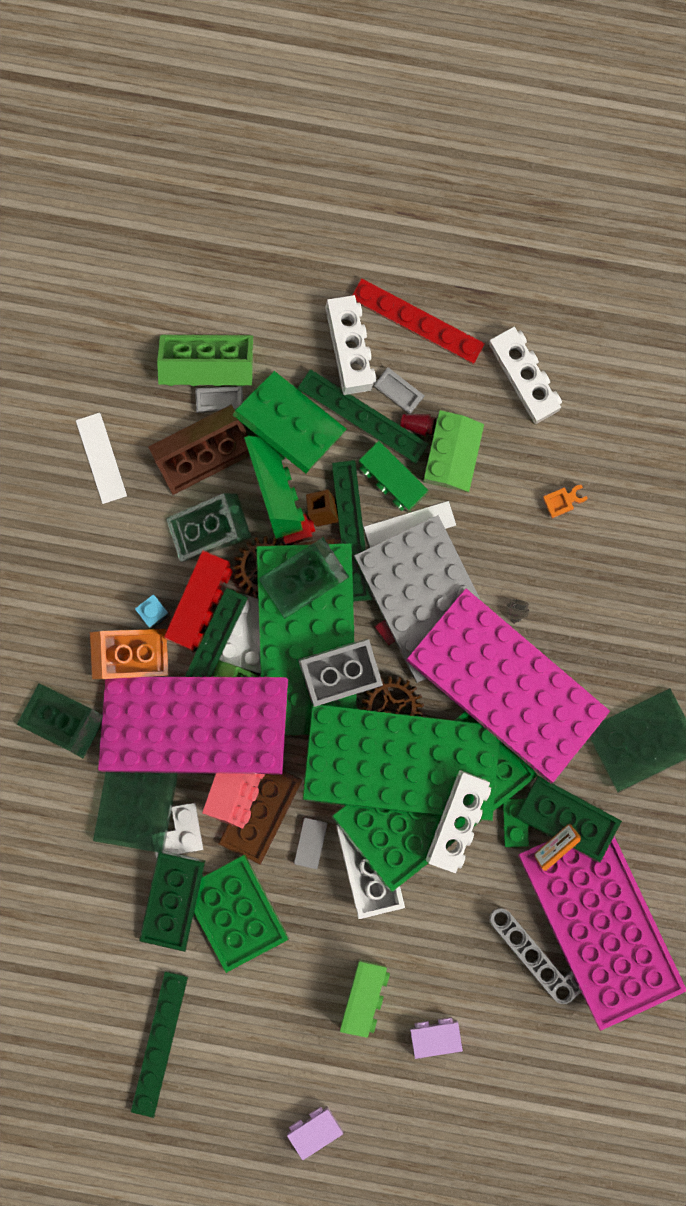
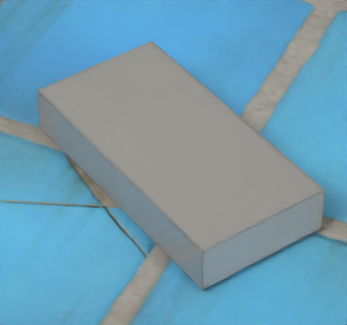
M388 367L373 385L374 388L408 414L414 411L425 396Z
M242 386L196 388L197 413L217 412L231 404L236 410L243 403Z
M304 818L294 862L295 865L313 869L318 868L328 823Z

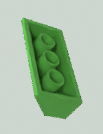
M160 335L157 359L158 385H252L253 335Z

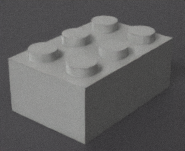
M369 639L359 640L298 659L309 698L314 707L383 685Z

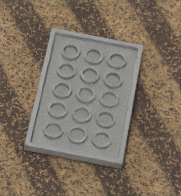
M439 515L353 556L416 683L426 679V677L406 661L409 655L466 588L480 600Z

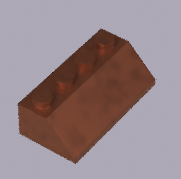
M232 404L148 446L172 495L250 456L244 438L248 435L242 422L233 416L235 409Z

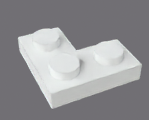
M196 803L172 807L175 831L152 835L156 858L159 850L176 854L204 850Z

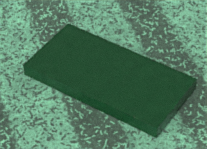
M537 776L515 817L551 838L570 824L581 836L580 842L572 849L599 864L622 822L620 819L557 785L550 784L540 776Z
M163 850L158 851L139 939L140 942L186 952L206 860Z

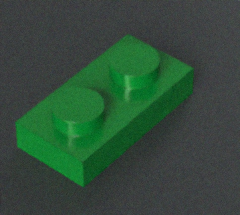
M508 799L503 803L504 847L529 846L528 825L515 818L525 799Z

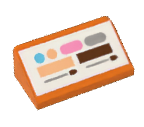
M570 824L564 827L535 853V858L541 868L547 871L580 842L581 836Z

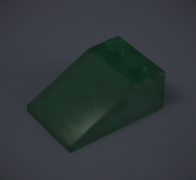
M222 493L166 518L180 562L199 557L202 550L212 553L252 538L238 494Z
M322 537L259 578V580L285 619L346 580L349 576L324 537Z
M38 683L17 725L83 759L102 724L103 715Z

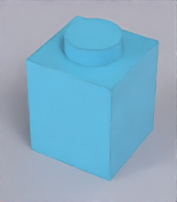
M154 594L135 608L150 629H153L170 616Z

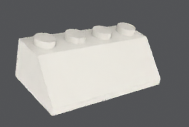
M336 825L358 919L405 908L400 886L391 893L341 828Z

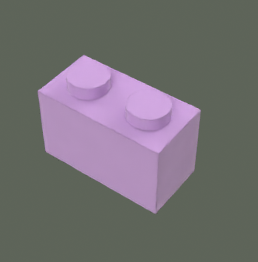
M452 1017L438 1019L439 1024L429 1025V1021L414 1023L415 1027L410 1028L415 1059L462 1052L458 1021H453Z
M322 1107L317 1108L309 1114L310 1119L305 1122L299 1120L289 1127L291 1131L287 1133V1137L302 1160L343 1135L342 1128L328 1107L324 1110Z

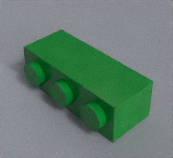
M380 441L359 460L361 465L359 470L368 479L372 476L378 482L375 486L384 495L389 493L394 498L392 503L401 512L405 509L409 513L429 492Z

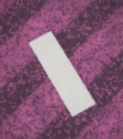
M97 413L76 420L102 504L126 497L127 494L101 414Z
M449 501L365 526L364 529L370 548L439 515L445 529L456 526Z

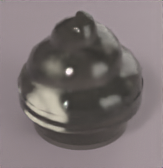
M510 599V603L506 605L507 615L513 624L520 622L528 616L529 604L520 599Z

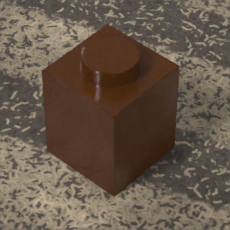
M329 490L306 494L308 516L316 527L339 522L337 503Z

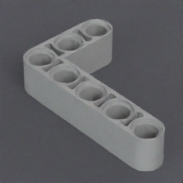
M496 908L490 913L489 922L553 1000L560 1004H567L581 993L578 984L574 980L572 971L570 970L562 976L509 911ZM499 912H503L507 916V921L502 926H498L494 922V917ZM513 931H519L522 934V940L518 944H513L510 941L509 937ZM529 949H534L537 952V959L531 963L527 962L525 953ZM544 968H550L553 971V976L548 981L542 980L540 976ZM561 986H565L568 989V996L565 999H558L556 996V990Z

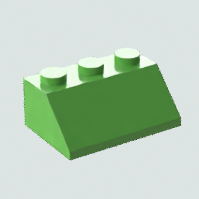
M440 410L424 483L469 493L484 424L463 415Z
M359 959L340 1026V1032L368 1038L369 1032L374 1033L377 1019L373 1018L376 1009H381L384 996L380 995L382 986L387 987L390 973L386 972L387 966Z

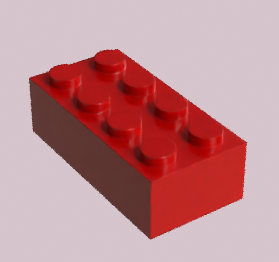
M202 550L164 636L167 641L194 652L195 647H199L204 637L202 631L205 626H209L214 615L211 612L214 604L219 605L223 596L221 590L223 583L228 584L233 571H231L229 561Z

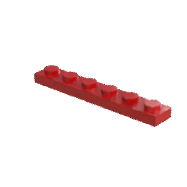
M362 278L353 293L356 303L360 302L362 307L472 365L475 364L485 345L482 341Z

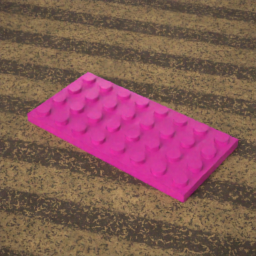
M467 588L459 595L406 659L409 664L550 784L556 780L610 712L609 709Z
M133 677L105 679L98 770L101 772L282 774L288 679L285 677Z
M615 836L600 864L571 849L547 871H544L536 860L535 853L547 842L518 855L599 1031L686 992L683 980Z

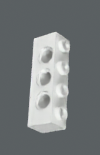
M355 295L327 299L325 308L343 395L371 391L373 383L376 382L374 368L370 369L369 365L371 351L369 346H365L364 339L367 338L365 325H361L360 317L362 316L360 302L356 303ZM347 319L350 320L353 325L344 326L341 321ZM352 341L356 343L357 347L349 348L346 342ZM353 363H357L362 367V369L356 371L353 370L350 365Z
M513 327L491 339L489 346L534 424H537L559 412L562 401L556 391L552 392L548 385L550 380L545 371L541 372L536 365L539 361L533 351L529 352L525 346L527 340L521 330L517 332L516 328ZM516 349L520 351L522 357L514 360L509 356V351ZM528 369L533 373V378L525 380L521 377L520 372ZM536 389L542 390L545 398L536 400L532 392Z
M459 770L426 857V861L429 864L456 873L458 868H462L465 861L464 850L466 845L470 846L474 837L472 829L475 823H479L482 816L481 805L483 800L487 801L491 792L490 782ZM473 794V803L465 806L463 804L464 796ZM460 816L465 817V825L461 828H455L454 822L456 818ZM455 839L457 841L456 848L451 851L446 850L447 841Z

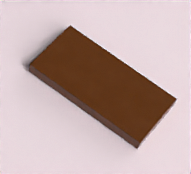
M282 770V774H265L260 779L258 785V796L252 802L250 808L251 816L248 823L244 825L243 829L228 824L218 844L241 856L246 855L247 859L261 865L303 780Z

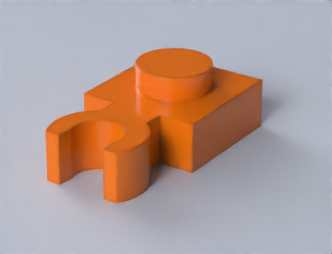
M582 485L575 486L570 493H567L566 489L562 488L543 496L552 519L574 510L572 503L581 504L588 499L587 496L583 498L576 496V491L583 488Z

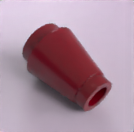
M403 414L401 427L427 437L435 432L436 417L431 416V414Z

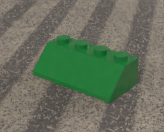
M244 437L275 538L302 531L301 522L305 521L301 507L296 508L294 501H298L295 487H289L288 481L292 480L288 466L283 468L281 462L285 460V457L260 437Z

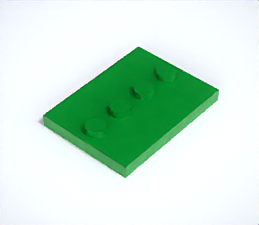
M276 371L233 413L234 417L305 474L310 471L347 430V428Z
M246 855L202 877L194 913L226 973L289 940Z

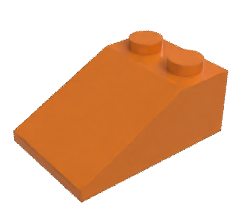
M166 629L90 632L92 680L168 676L167 640L164 638Z

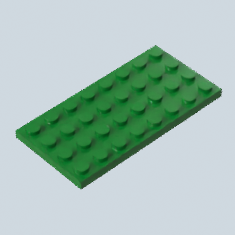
M351 543L256 546L260 677H285L288 679L285 735L309 734L312 704L298 659L355 642ZM356 694L321 705L357 709Z
M312 705L302 800L442 816L458 772L461 770L490 782L491 792L487 801L483 800L480 809L483 812L480 821L491 822L493 821L499 739L481 724L325 705L314 707ZM467 794L463 798L465 806L471 805L474 801L473 794Z
M464 712L454 720L480 724L467 712ZM500 740L494 810L538 776L532 767ZM346 805L332 816L391 893L428 864L426 857L442 817ZM456 818L454 822L455 828L463 827L465 819ZM451 839L447 841L446 849L449 846H451L454 842H456V840Z

